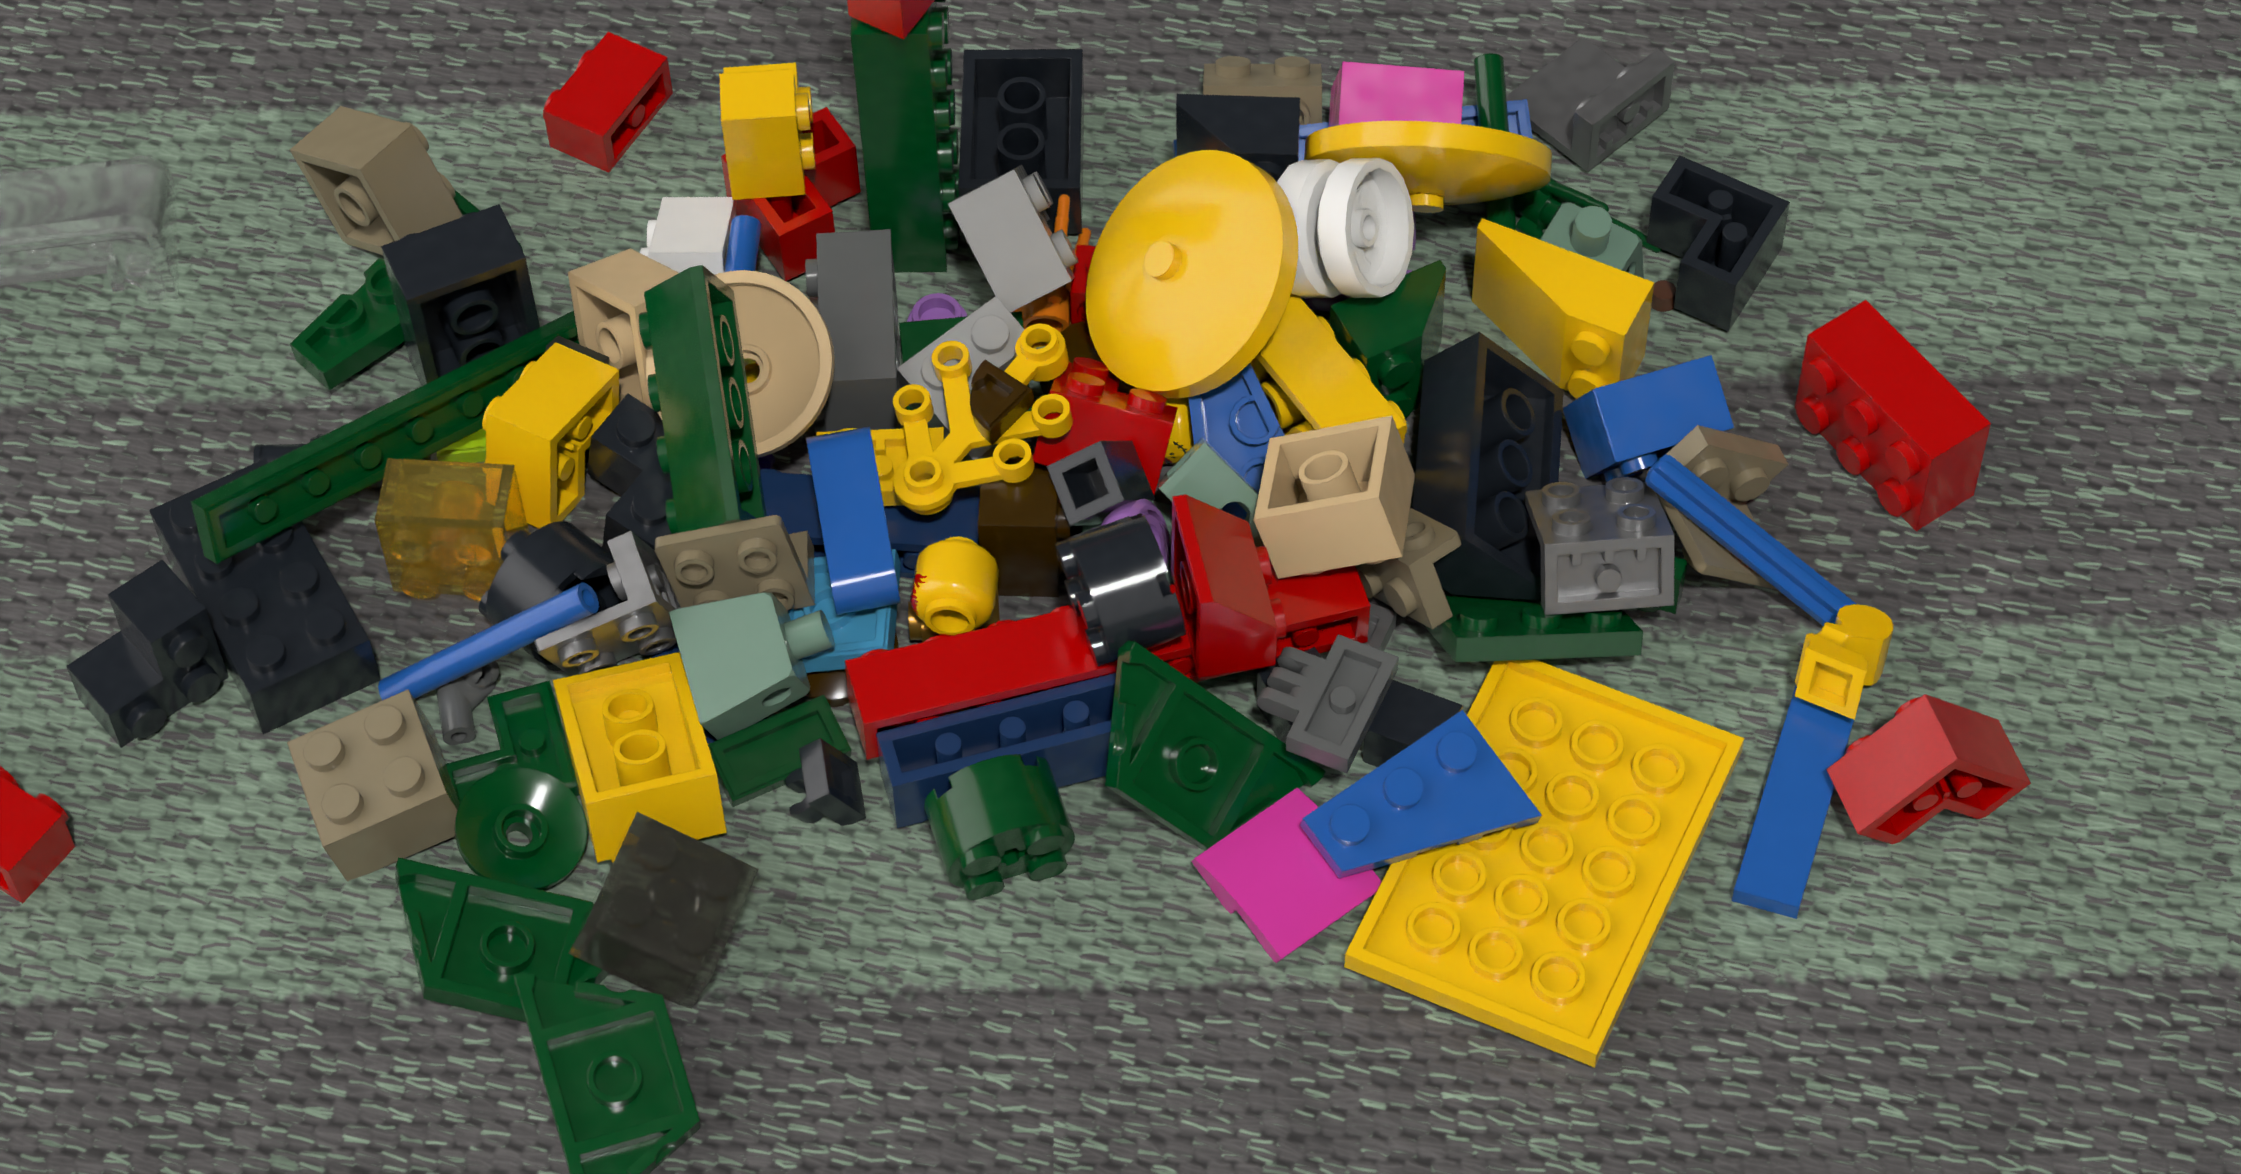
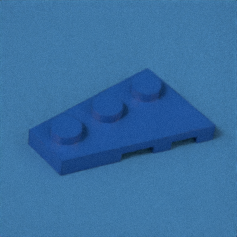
M1249 363L1241 372L1221 386L1206 393L1188 397L1194 444L1201 437L1205 439L1259 493L1269 439L1285 436L1251 363ZM1230 502L1221 509L1243 520L1247 516V512L1237 502Z
M1461 710L1305 816L1300 826L1338 878H1343L1414 858L1417 853L1456 842L1460 845L1481 839L1485 834L1515 826L1516 829L1538 823L1542 815L1465 712Z

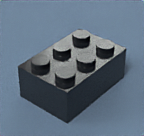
M1083 49L964 50L959 197L1022 165L1027 175L1036 171L1039 173L1054 204L1045 209L1050 218L1047 224L1052 234L1054 233L1058 199L1062 194L1070 197L1068 234H1082L1084 148Z
M500 204L478 212L465 214L459 219L419 233L406 235L400 240L381 246L408 357L421 386L540 327L526 257Z

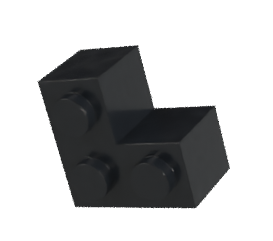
M1679 155L1652 196L1647 243L1682 257L1679 266L1674 308L1729 331L1782 249L1790 202Z
M629 393L594 432L590 441L587 474L621 495L619 500L608 511L605 518L602 547L610 554L611 551L607 541L629 531H632L654 551L655 539L671 534L665 507L666 500L673 498L670 474H664L661 469L656 444L657 437L664 436L663 422L657 412Z
M160 560L108 594L121 631L66 666L79 700L120 748L136 738H146L153 735L163 726L166 718L191 702L198 703L206 700L217 690L221 682L229 678L206 608L163 560Z

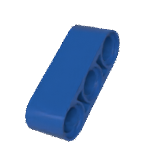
M870 427L807 437V448L836 614L901 604Z

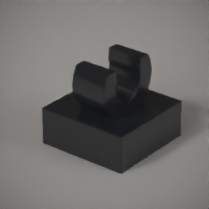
M821 738L799 748L802 768L791 772L785 778L786 786L797 793H806V798L789 807L790 814L805 823L818 822L826 815L841 826L852 825L866 818L857 762Z

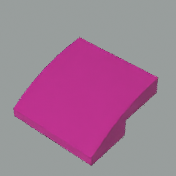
M1295 788L1191 861L1223 907L1230 914L1235 911L1239 913L1275 963H1278L1376 894L1382 882L1373 869L1338 878L1300 826L1302 819L1317 809L1318 806L1299 788Z

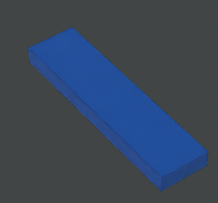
M1795 685L1732 897L1733 902L1797 919L1835 790V786L1826 769L1845 755L1855 721L1795 697L1797 685Z

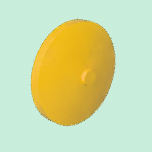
M1372 121L1324 128L1313 132L1305 140L1304 160L1331 159L1341 163L1351 158H1381L1393 163L1404 178L1412 202V211L1437 213L1443 211L1444 205L1470 204L1504 199L1540 189L1547 185L1551 179L1552 152L1546 145L1519 134L1486 127L1428 121Z
M1200 150L1189 152L1164 162L1144 176L1125 195L1110 216L1097 242L1089 268L1086 287V315L1092 342L1103 363L1117 378L1135 388L1158 393L1165 398L1193 397L1213 390L1232 379L1263 349L1274 333L1287 307L1295 281L1298 262V234L1294 213L1286 194L1276 180L1262 168L1237 155L1218 150Z

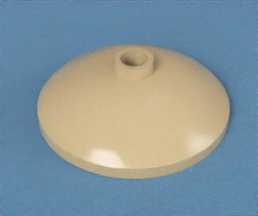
M737 270L718 273L715 276L734 291L744 365L757 363L760 367L758 378L751 383H747L759 458L775 453L793 443L809 429L821 413L829 396L834 377L833 342L825 320L818 309L800 290L776 276L758 271ZM647 350L646 358L648 385V375L655 374L652 350ZM657 412L662 419L661 412Z

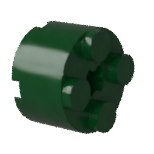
M1021 754L1003 755L986 759L967 766L949 776L952 789L944 793L939 799L935 789L927 795L924 808L947 876L952 884L964 888L966 897L969 900L974 901L998 894L1004 889L1003 880L1029 873L1032 880L1041 881L1055 877L1067 868L1068 864L1065 854L1073 846L1075 834L1050 764L1046 759L1036 756L1037 766L1024 765Z

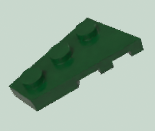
M1446 596L1453 616L1434 629L1425 626L1455 662L1641 655L1643 630L1622 609L1545 615L1541 603Z

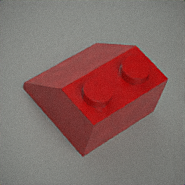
M1186 494L1172 496L1171 574L1198 678L1274 666L1276 664L1277 639L1286 637V621L1281 600L1279 598L1270 600L1266 585L1272 584V571L1267 548L1265 546L1255 547L1248 521Z

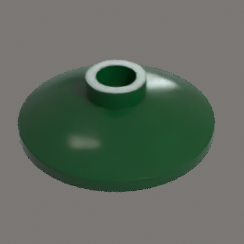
M524 767L500 769L485 775L475 782L465 793L459 804L454 826L459 852L466 864L476 875L539 890L556 885L575 869L583 855L588 831L584 810L574 793L554 776L536 769ZM512 831L522 832L529 839V844L526 846L514 845L507 840L506 835Z

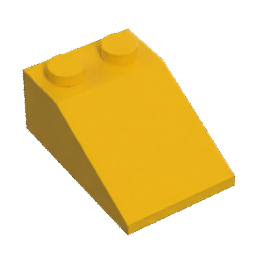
M1482 218L1477 226L1472 302L1559 388L1569 391L1576 399L1592 389L1634 377L1645 356L1654 282Z
M680 652L553 680L597 863L727 833L716 769L703 727L699 722Z

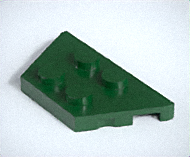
M1127 641L1119 648L1105 786L1200 849L1206 851L1295 788H1300L1303 785L1313 786L1322 779L1326 772L1305 757L1286 751V744L1137 642Z
M398 857L396 863V884L423 999L526 1022L516 989L514 974L521 972L534 973L538 980L575 986L577 981L600 984L647 933L650 917L648 914Z
M528 972L513 975L569 1174H650L700 1129V1119L662 994L632 989L625 992H614L604 985L577 981L576 986L538 980L536 974Z

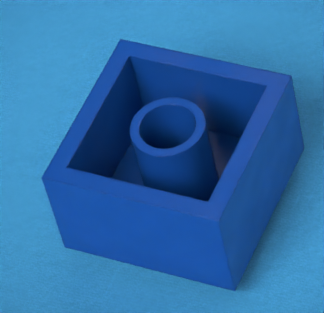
M1712 355L1592 389L1562 408L1585 479L1604 474L1606 483L1615 478H1632L1643 474L1644 470L1650 469L1659 457L1667 454L1697 425L1724 432L1734 428Z

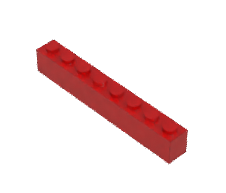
M1270 562L1272 584L1266 585L1270 600L1278 598L1281 600L1286 621V637L1277 639L1276 658L1280 656L1285 647H1293L1301 651L1316 647L1319 653L1330 651L1338 634L1360 643L1368 641L1371 605L1355 565L1326 570L1316 575L1303 574L1278 579ZM1169 585L1171 593H1176L1175 585ZM1072 605L1058 607L1050 613L1017 621L1001 620L992 623L987 628L956 635H936L918 644L892 650H871L860 657L845 660L849 703L866 760L879 757L876 733L901 727H892L894 724L911 720L917 723L940 717L939 714L967 707L973 709L1113 674L1117 670V661L1097 667L1086 639L1084 630L1087 627L1082 616H1076ZM1187 632L1186 635L1175 638L1173 641L1148 649V651L1195 683L1238 673L1233 672L1198 678Z

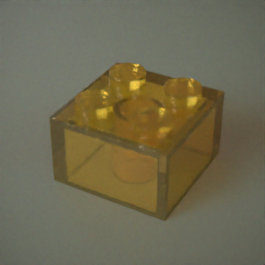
M387 458L375 516V525L393 591L404 592L411 597L420 599L431 598L436 594L466 595L473 600L480 601L485 592L490 588L495 575L503 564L501 550L506 541L517 531L524 529L529 532L515 466L509 464Z

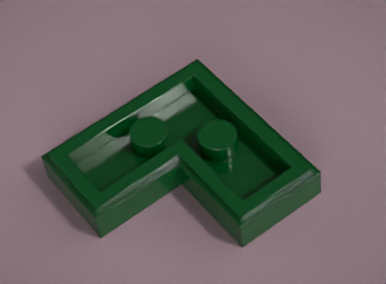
M550 680L488 696L487 700L500 750L446 764L460 802L468 789L480 778L494 771L511 767L531 768L550 774L564 783L575 796H580Z

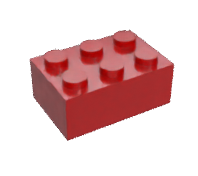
M1864 300L1807 335L1794 407L1801 424L1810 433H1820L1836 449L1839 461L1852 475L1860 474L1877 491L1882 506L1889 514L1894 517L1902 516L1915 531H1918L1974 496L1991 423L1867 300Z

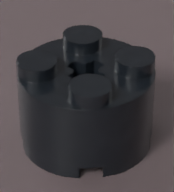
M1141 513L1116 520L1055 543L1060 564L1067 580H1064L1069 599L1076 616H1082L1087 627L1084 631L1097 667L1117 661L1118 650L1127 641H1135L1148 650L1186 635L1185 624L1176 593H1171L1165 574L1168 572L1152 529L1145 516H1142Z
M558 521L547 524L532 534L524 529L517 531L506 541L501 550L503 564L495 575L490 588L481 598L478 607L479 612L490 623L495 625L580 583L588 584L596 593L599 602V608L596 613L624 601L620 600L616 594L607 572V565L614 562L613 556L572 523ZM535 642L522 648L549 670L561 671L559 667L538 653Z

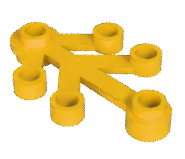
M1039 323L1027 327L1016 342L1015 352L1017 357L1004 372L1026 386L1031 380L1037 382L1050 381L1059 377L1066 370L1069 362L1063 335L1047 324ZM946 341L939 344L934 349L931 359L936 377L943 382L950 433L933 452L927 424L934 415L929 391L921 385L911 384L900 388L895 393L893 406L898 422L904 426L908 459L898 466L893 476L895 495L911 511L917 514L930 515L945 509L952 501L956 489L1000 480L1009 483L1026 480L1033 473L1034 460L1029 444L1021 439L1040 435L1047 438H1057L1066 434L1073 424L1069 402L1065 397L1058 394H1047L1038 398L1032 406V411L1025 412L994 443L998 445L994 449L993 457L962 461L971 449L992 444L981 435L972 416L968 377L972 372V362L968 348L958 341ZM951 359L961 360L953 366L943 365ZM912 403L922 404L914 410L905 409V407ZM1052 412L1061 413L1056 419L1047 420L1043 418ZM1009 458H1023L1019 463L1005 464V461ZM931 478L925 482H918L922 479Z

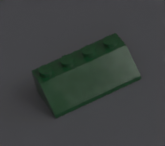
M703 265L689 267L645 291L644 297L647 312L639 314V329L642 342L646 350H652L655 374L648 375V392L654 411L661 412L664 436L657 437L656 444L661 469L664 474H670L673 498L667 499L665 505L671 534L767 516L734 291Z

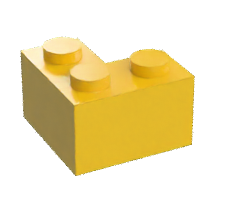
M796 62L723 68L724 73L719 74L721 125L732 200L805 195L804 170L816 169L813 133H802V130H811L813 106L811 87H799Z
M555 342L537 361H531L526 365L520 378L502 396L495 397L489 403L482 421L483 429L486 431V459L483 473L487 477L488 506L537 528L553 522L563 521L585 495V451L590 447L591 436L619 404V369Z

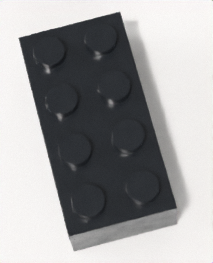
M266 458L149 510L163 552L175 574L206 608L224 664L263 735L381 680L370 640L302 521L218 564L204 557L191 501L269 463Z

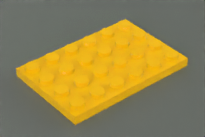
M1536 659L1494 661L1467 716L1542 816L1538 823L1516 829L1515 826L1485 834L1481 839L1460 845L1456 842L1417 853L1414 858L1391 864L1345 953L1344 967L1595 1068L1739 760L1744 738Z

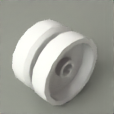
M1351 158L1341 163L1331 159L1301 160L1289 165L1277 183L1281 186L1289 200L1297 226L1298 262L1291 294L1303 298H1333L1340 294L1353 298H1379L1394 292L1406 275L1412 255L1414 220L1412 202L1404 178L1393 163L1381 158Z

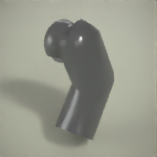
M496 660L438 688L439 715L442 736L446 744L469 743L474 739L475 729L472 711L491 693L496 685V679L499 676V666Z

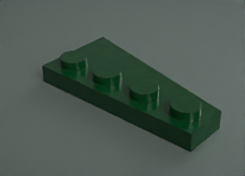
M455 190V197L453 199L462 216L480 211ZM378 258L364 272L365 283L353 295L341 294L290 343L296 361L328 390L333 389L404 342L385 260L382 258Z

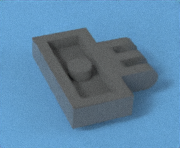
M1339 634L1326 659L1293 647H1285L1277 660L1280 667L1273 668L1267 679V683L1271 688L1262 689L1257 699V705L1267 713L1293 722L1286 739V751L1348 773L1398 671L1399 657Z

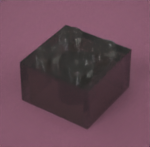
M637 812L618 844L568 954L647 991L662 994L663 998L677 1005L692 1009L711 980L759 869Z

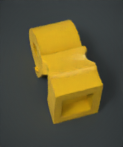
M1851 604L1839 609L1835 624L1826 622L1819 633H1807L1795 679L1797 685L1795 697L1855 720L1863 685L1873 686L1883 673L1893 634L1891 618L1877 608Z

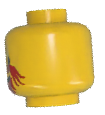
M950 537L928 545L919 553L915 565L910 599L914 613L925 622L927 627L938 634L956 635L981 627L991 618L995 606L999 569L995 558L985 548L965 537Z

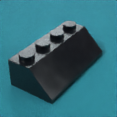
M1480 332L1424 360L1413 509L1458 532L1461 545L1433 563L1444 590L1452 595L1541 601V545L1525 505V493L1531 490H1542L1545 485L1559 482L1564 390Z

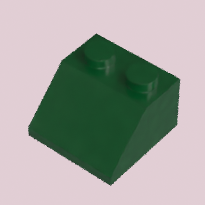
M1441 260L1407 273L1396 290L1386 296L1379 298L1350 297L1330 306V326L1337 342L1351 358H1356L1363 363L1373 385L1387 401L1391 400L1399 406L1405 418L1418 408L1421 401L1424 360L1438 353L1442 340L1446 267Z

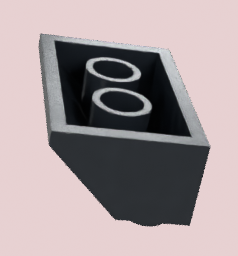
M1177 94V156L1200 150L1229 152L1262 168L1276 182L1289 165L1299 161V97Z

